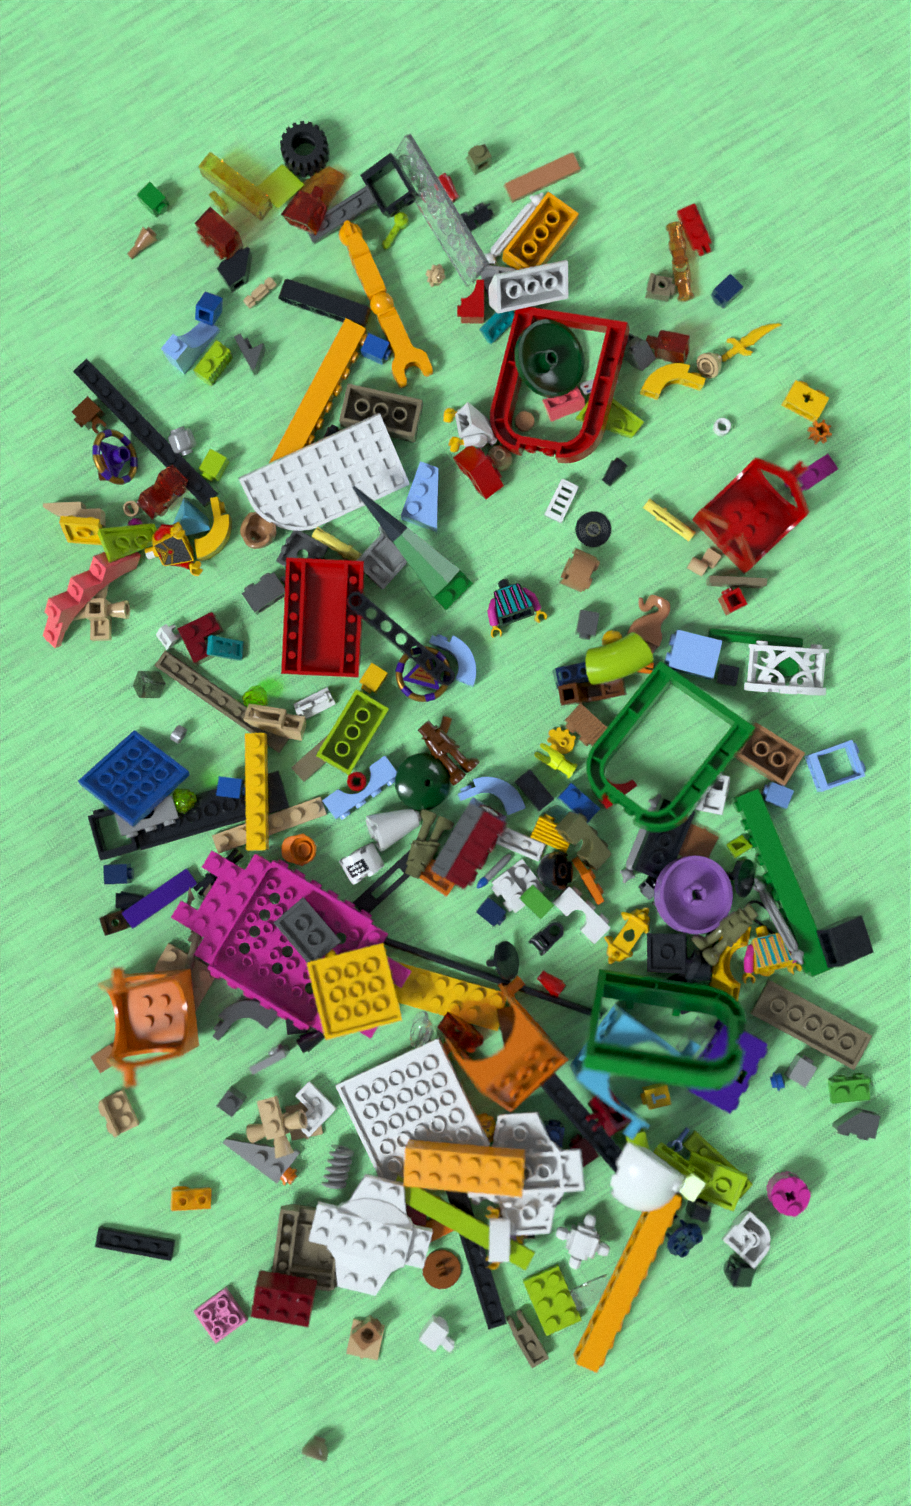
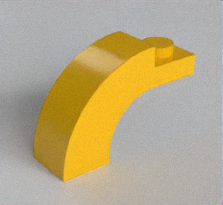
M668 364L655 370L646 379L640 394L658 400L661 391L672 384H680L701 391L706 378H703L701 374L696 372L688 373L690 367L688 364Z
M218 497L210 498L214 518L212 529L206 536L194 539L197 558L200 561L208 560L217 555L225 547L231 535L232 518L229 514L223 515V513H226L225 504Z

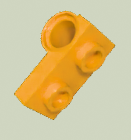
M173 1187L171 1189V1211L211 1209L212 1189L210 1187Z

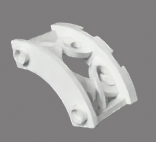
M756 641V644H749L748 677L744 690L779 692L780 689L782 694L826 696V688H823L826 653H829V649H822L823 645L811 644L810 648L768 645V641ZM773 650H781L784 652L776 656ZM758 651H766L768 653L767 658L761 657L763 662L768 663L765 667L757 664ZM796 652H806V653L803 655V658H802V657H801L799 654H797ZM812 654H815V661L809 660ZM791 657L799 664L803 671L793 675L789 685H785L783 675L773 668L784 659ZM815 662L814 669H809L808 666H812ZM758 668L762 671L756 681V669ZM770 672L777 675V682H771V678L774 676L769 675ZM805 675V677H802L803 683L798 684L797 678Z

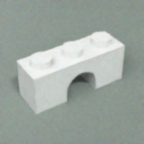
M567 886L568 888L563 890L552 902L566 916L574 910L583 911L586 921L579 929L595 944L610 929L607 925L610 921L602 913L598 916L594 912L596 907L589 900L584 902L580 898L582 893L575 886L573 888Z

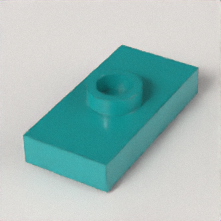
M513 310L503 313L496 312L479 329L489 344H492L512 324L515 314Z
M213 635L208 636L207 655L241 661L243 658L244 641Z

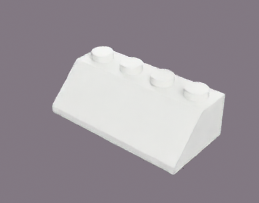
M563 260L494 275L489 285V305L497 313H503L568 299V261Z

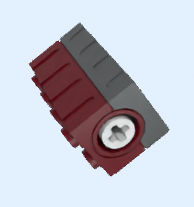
M473 797L431 871L464 890L468 885L471 887L478 875V872H476L477 868L480 870L483 868L489 853L493 851L498 837H501L507 825L505 822L507 816L488 805L486 806V804Z

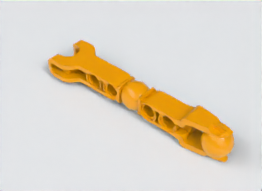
M346 220L339 230V239L348 248L352 265L370 301L371 310L377 315L385 337L390 342V348L395 357L392 362V375L398 387L403 388L407 385L405 371L409 367H418L426 377L433 375V368L426 352L413 347L394 307L393 298L387 293L369 247L362 238L361 228L357 224Z

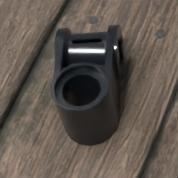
M556 920L550 921L544 928L533 935L528 943L533 944L538 949L540 956L544 955L563 936L564 929L562 924ZM551 926H559L560 932L557 935L551 934L549 931Z

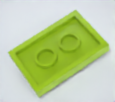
M692 1152L688 1162L710 1177L698 1198L734 1212L747 1180V1174Z
M558 1264L523 1279L524 1286L546 1336L582 1321Z

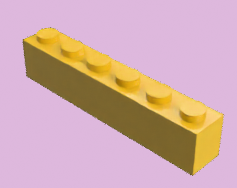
M245 733L246 850H269L267 734Z

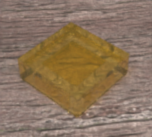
M213 190L209 194L211 202L225 216L229 213L227 205L218 193Z

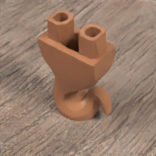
M650 595L645 604L643 603V598L640 597L638 599L641 611L648 612L654 606L658 608V611L636 619L626 634L628 635L631 632L638 634L646 642L652 654L660 646L662 641L661 624L670 612V602L656 595Z

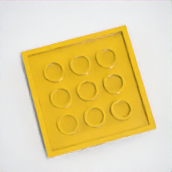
M384 943L307 962L325 1040L403 1020Z

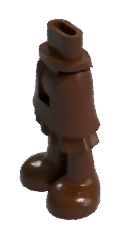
M428 720L418 729L422 735L421 739L425 741L432 756L434 755L435 758H439L450 772V782L454 786L466 776L465 773L473 770L480 761L477 758H466L458 750L460 745L455 744L456 741ZM447 753H450L453 756V758L459 763L463 771L452 762V760L448 757Z

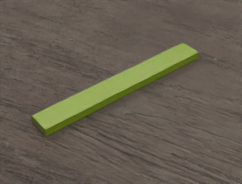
M397 1175L395 1181L404 1183V1178ZM404 1186L406 1204L489 1250V1225L423 1188ZM510 1238L509 1262L526 1271L535 1255V1251Z

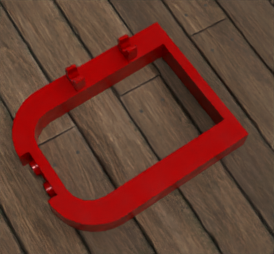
M534 307L515 310L490 410L491 427L499 442L511 453L522 456L524 449L529 453L543 452L544 455L550 457L556 455L555 458L558 463H574L594 452L604 436L630 332L628 322ZM540 320H554L569 328L605 333L580 433L568 442H554L521 436L512 430V418L522 383L515 363L516 342L526 327Z

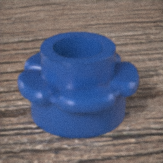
M773 1072V1076L770 1077L772 1087L780 1091V1089L785 1088L782 1073Z

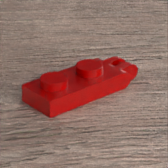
M695 203L677 210L676 214L692 250H697L700 257L704 255L702 248H704L706 254L710 253L711 248L709 245L711 244V239Z

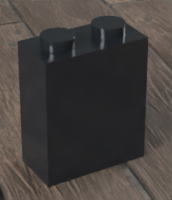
M862 915L847 917L816 930L828 968L842 967L874 953Z

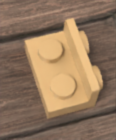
M124 1089L98 1102L99 1112L105 1117L107 1130L110 1134H113L114 1138L140 1124Z

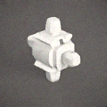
M590 1213L585 1216L583 1223L578 1222L577 1226L572 1224L570 1231L562 1226L558 1227L556 1231L557 1238L563 1241L564 1239L566 1240V1248L569 1249L568 1253L571 1255L569 1265L574 1269L580 1267L582 1260L587 1261L588 1257L593 1259L596 1252H598V1255L607 1256L610 1250L607 1244L599 1243L600 1235L597 1233V1229L594 1228L596 1216Z

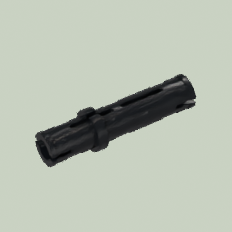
M235 848L226 859L236 864L244 856L242 853H239L234 858L239 852ZM207 872L205 874L206 877L194 886L193 889L197 892L203 887L198 892L200 896H203V892L211 883L212 886L218 878L217 876Z

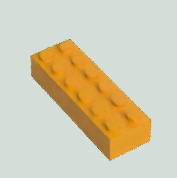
M409 1139L405 1147L404 1186L522 1197L526 1150Z

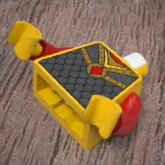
M180 522L172 525L162 524L152 536L153 546L145 549L148 560L159 557L164 566L182 567L190 570L192 575L199 576L203 569H200L201 562H193V548Z

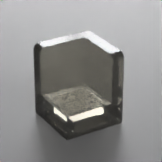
M138 671L133 687L139 698H160L166 683L158 671Z

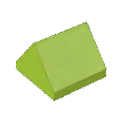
M743 835L726 844L735 859L752 848V845Z

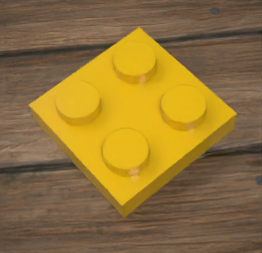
M73 515L60 516L59 523L68 543L102 545L98 536V530L102 528L99 519L94 517L82 518Z

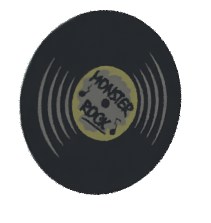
M595 511L587 512L576 523V536L586 546H601L611 535V524L602 513Z

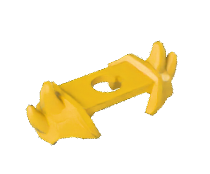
M648 907L643 909L637 908L631 913L621 912L622 918L625 921L628 919L614 941L612 936L604 937L608 943L606 954L609 964H613L615 961L621 962L632 957L633 952L631 949L643 932L647 934L650 931ZM633 929L635 931L634 939L630 942L626 941L623 937L624 932Z

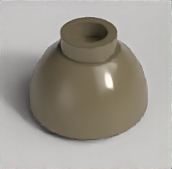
M314 1436L313 1440L305 1444L301 1451L302 1454L326 1462L328 1459L326 1439Z

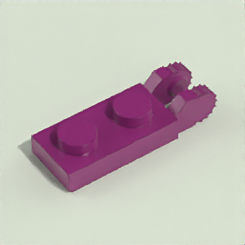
M829 454L809 465L808 470L797 479L801 484L802 492L804 490L807 491L838 470Z

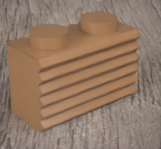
M581 703L564 720L567 723L565 727L571 733L576 732L581 736L579 740L585 746H593L607 729Z

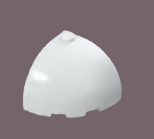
M628 1142L616 1164L619 1166L617 1175L615 1173L612 1175L610 1186L613 1187L611 1194L620 1203L631 1209L652 1211L667 1204L675 1193H678L683 1188V1181L686 1177L649 1149Z

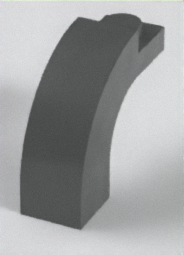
M258 999L239 1000L219 1014V1017L224 1022L220 1020L213 1030L216 1032L213 1037L219 1041L230 1026L241 1018L253 1019L268 1029L278 1016L277 1011L273 1008H270V1010L260 1005L261 1001Z

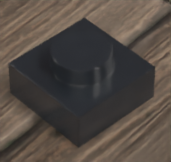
M720 664L716 683L736 687L740 667Z

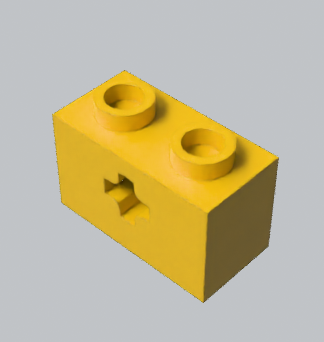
M795 380L781 406L814 422L820 417L829 397L820 390L810 388L807 383Z

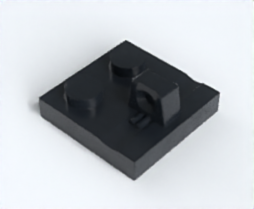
M647 933V972L686 973L687 934Z

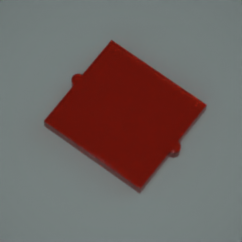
M691 823L678 855L682 857L703 856L709 858L719 837L706 831V828L702 829Z

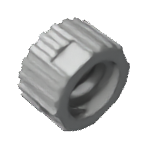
M178 725L172 732L170 739L179 744L185 737L187 729Z

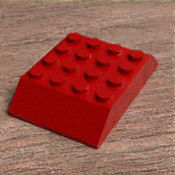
M286 558L281 674L359 678L363 619L348 607L347 599L353 592H360L364 595V561ZM353 596L351 604L353 606H360L361 599L358 596Z

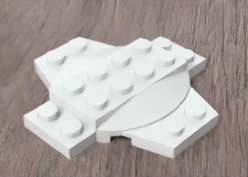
M538 1111L499 1114L493 1138L494 1142L491 1147L526 1150L522 1197L468 1192V1197L488 1196L492 1202L495 1201L502 1210L503 1218H510V1235L549 1234L552 1228L557 1201L564 1192L585 1190L581 1149H560L557 1144L550 1140Z
M365 1174L349 1201L342 1202L338 1206L318 1201L309 1241L327 1245V1249L334 1256L338 1287L376 1296L390 1273L400 1267L404 1268V1264L423 1269L433 1229L414 1225L411 1218H408L406 1215L404 1183Z

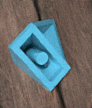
M184 497L173 524L180 522L186 536L210 530L209 518Z

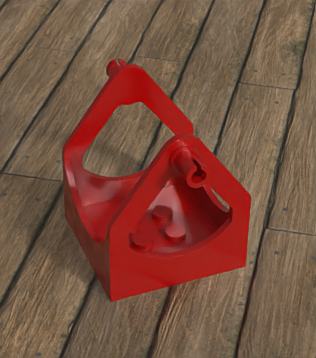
M755 457L693 517L692 521L743 574L754 567L760 559L810 513L797 480L808 470L806 464L802 466L803 461L799 460L790 470ZM761 469L780 477L790 487L797 507L784 499L771 486Z

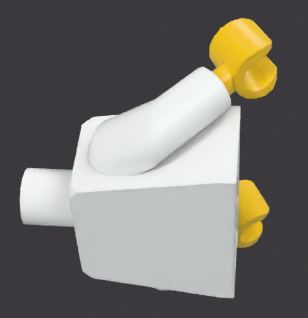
M469 402L461 409H458V411L452 408L445 410L444 422L452 423L455 417L458 434L462 438L460 440L458 437H451L448 446H451V452H457L460 445L464 447L474 445L482 448L487 443L490 445L496 443L497 437L493 433L490 420Z

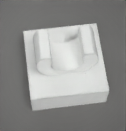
M165 624L160 627L156 634L166 650L172 648L181 637L180 633L174 635L172 632L176 627L175 625L168 626Z

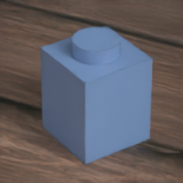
M768 782V785H764L761 795L763 796V801L787 809L794 790L774 782Z

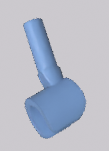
M686 1127L676 1140L668 1142L667 1146L671 1148L675 1145V1152L682 1150L681 1142L690 1130Z

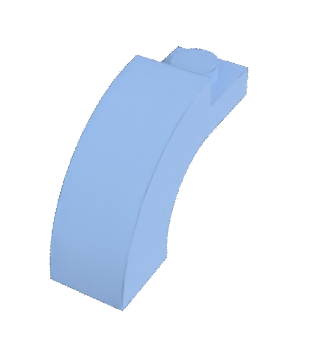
M437 634V636L432 635L429 644L449 652L457 660L459 669L456 680L473 687L476 679V663L469 647L455 636H452L451 641L448 642V638L440 634Z

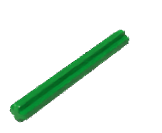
M713 628L709 629L708 637L726 642L756 644V641H768V645L803 646V639L798 637Z

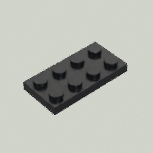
M660 797L655 811L665 809L672 801ZM693 811L685 822L672 830L664 832L646 831L631 869L657 879L663 868L677 859L696 812Z

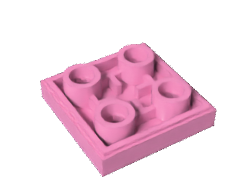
M227 1287L193 1311L215 1344L248 1321V1317Z

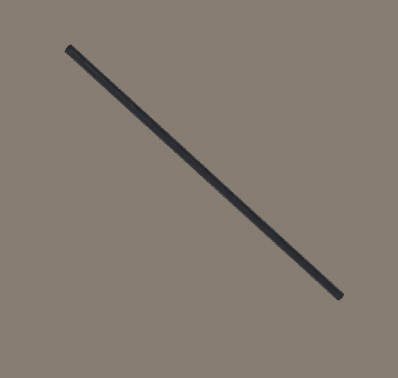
M388 937L383 942L384 945L497 984L502 983L507 986L512 981L504 980L500 976ZM526 985L518 990L591 1016L592 1008L561 997L552 996L549 993Z

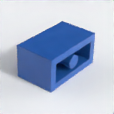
M572 783L557 797L571 811L584 815L588 820L586 823L600 810L595 803Z

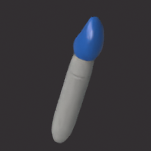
M511 854L501 858L478 881V889L486 886L510 861Z

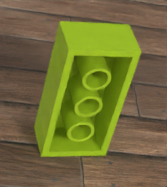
M355 689L317 752L316 757L349 776L389 708Z

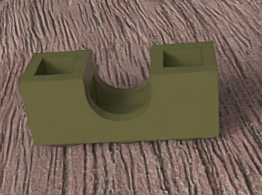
M569 812L555 829L565 841L574 845L582 839V847L576 854L587 867L597 871L612 855L608 850V844L604 840L599 839L597 836L598 832L586 823L588 820L584 815Z

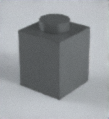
M580 610L575 635H579L580 639L590 640L591 637L594 638L599 613Z
M231 1086L217 1104V1107L233 1117L247 1097Z

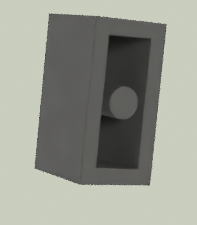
M274 572L264 574L260 578L261 581L255 585L254 583L248 585L244 589L245 592L242 593L256 615L285 597V588Z

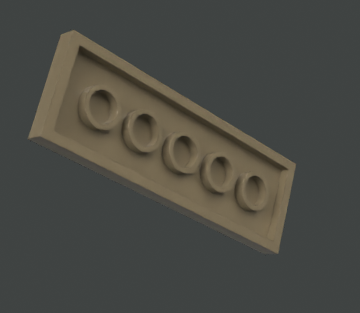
M769 979L750 1013L855 1070L872 1038V1035Z

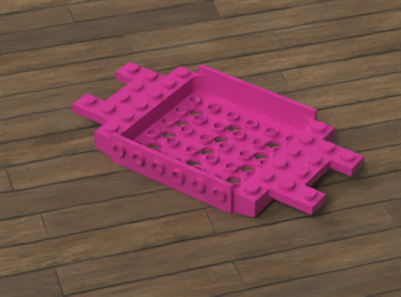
M211 850L202 868L218 878L198 910L181 900L171 918L204 937L194 955L210 964L207 969L211 971L210 974L217 979L222 977L227 981L226 984L233 989L240 988L244 991L243 994L252 1000L256 998L261 1001L260 1005L268 1010L273 1008L277 1011L279 1017L285 1020L289 1018L294 1021L293 1025L297 1028L308 1030L312 1026L324 1033L315 995L305 991L306 984L311 983L307 962L273 922L301 898L305 897L335 934L344 933L346 935L345 943L338 944L332 949L336 952V955L383 943L389 933L373 924L374 919L371 918L372 915L363 909L360 912L354 908L355 904L346 899L345 901L337 898L339 896L337 893L330 889L327 892L321 888L322 884L313 879L311 881L304 878V873L297 869L295 871L289 869V865L280 859L270 862L262 856L254 854L244 870ZM272 893L280 895L279 903L273 904L270 902L269 897ZM263 909L270 912V918L266 921L262 920L259 916L260 911ZM252 926L259 927L260 935L258 937L250 935L249 930ZM241 943L249 944L250 951L247 954L240 952L239 946ZM285 946L292 947L293 955L291 957H285L282 954V949ZM387 956L393 983L402 988L411 970ZM274 963L282 964L283 971L280 974L273 972L272 966ZM378 1027L359 1032L371 1039Z

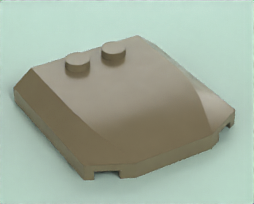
M296 1204L281 1206L272 1272L317 1280L316 1290H334L338 1286L334 1256L327 1249V1245L309 1241L317 1207Z

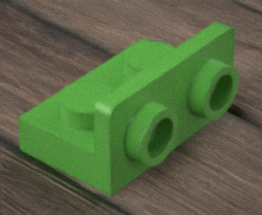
M854 1073L853 1077H845V1075L833 1076V1079H828L830 1102L835 1104L871 1100L869 1090L871 1078L864 1073Z

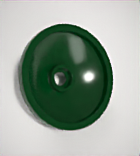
M417 753L411 755L397 769L395 775L397 795L405 805L412 809H433L445 800L450 791V772L440 759L435 758L432 754ZM428 779L429 785L425 786L424 782Z

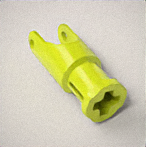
M541 743L540 747L550 757L544 756L539 752H535L534 756L554 770L558 769L567 775V778H570L578 764L571 763L564 758V755L547 744Z

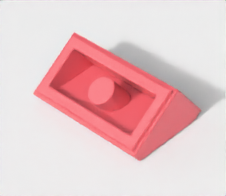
M578 386L561 397L542 400L550 421H555L578 412L585 406L584 397Z

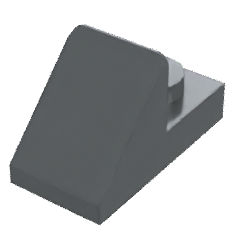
M240 333L234 336L255 376L258 374L265 353V346L262 343L252 348L248 338L244 339Z

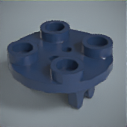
M681 1219L679 1222L682 1226L672 1235L669 1232L665 1235L669 1239L667 1243L669 1252L672 1255H679L680 1258H684L689 1254L690 1249L701 1243L703 1235L697 1224H687Z

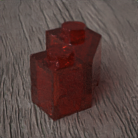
M172 464L158 474L154 485L140 493L137 504L152 520L157 516L162 517L176 499L186 492L185 488L188 480Z

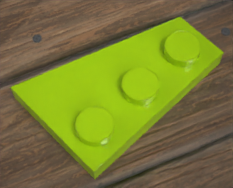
M613 399L605 430L632 439L644 421ZM588 402L575 420L584 421Z
M155 523L101 528L98 530V536L107 559L111 563L152 546V536L157 531Z

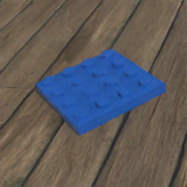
M134 730L81 777L78 782L132 827H135L190 774L187 769Z

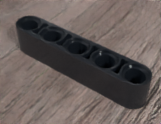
M290 279L284 280L278 296L279 300L284 303L342 323L347 318L366 328L372 311L366 305Z

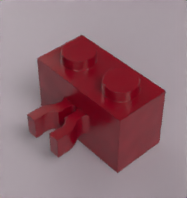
M609 1088L611 1099L621 1105ZM598 1095L594 1096L588 1103L593 1114L586 1117L587 1122L591 1119H598L597 1124L592 1127L593 1131H596L602 1125L608 1136L611 1137L624 1129L632 1121L628 1116L612 1107Z

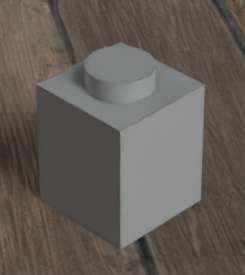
M796 1055L785 1075L806 1088L817 1067L812 1065L814 1061L803 1055L801 1058Z

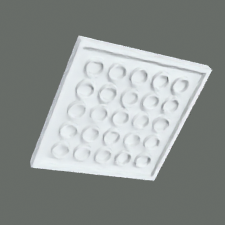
M439 1037L335 1085L380 1178L395 1181L397 1175L404 1178L405 1147L409 1139L478 1146L490 1145Z

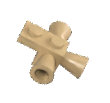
M109 584L99 591L73 619V621L84 618L90 620V640L111 641L112 617L129 619L130 617L128 600L113 604L106 600Z
M277 1096L257 1101L262 1123L247 1125L246 1133L249 1141L255 1143L264 1137L267 1140L274 1138L275 1158L294 1153L286 1134L292 1132L293 1129L307 1128L305 1112L300 1109L291 1115L288 1112L282 1114Z

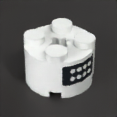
M373 842L352 852L349 857L345 856L339 860L349 881L353 885L363 880L367 875L371 876L377 873L379 869L384 867V862Z

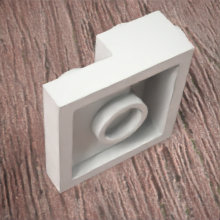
M520 859L492 881L494 886L491 887L497 896L502 895L505 899L503 904L509 912L513 910L515 913L525 906L519 898L532 884L540 892L545 890L523 859Z

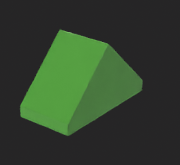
M533 884L519 898L540 919L554 906Z

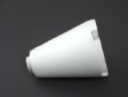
M412 808L366 816L368 831L371 838L377 841L374 845L379 852L386 850L419 826L421 821L419 812L417 810L414 811Z

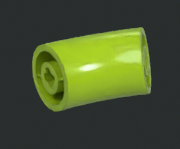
M634 632L610 644L589 648L586 653L588 679L592 685L624 678L652 663L654 660L652 652L646 642Z

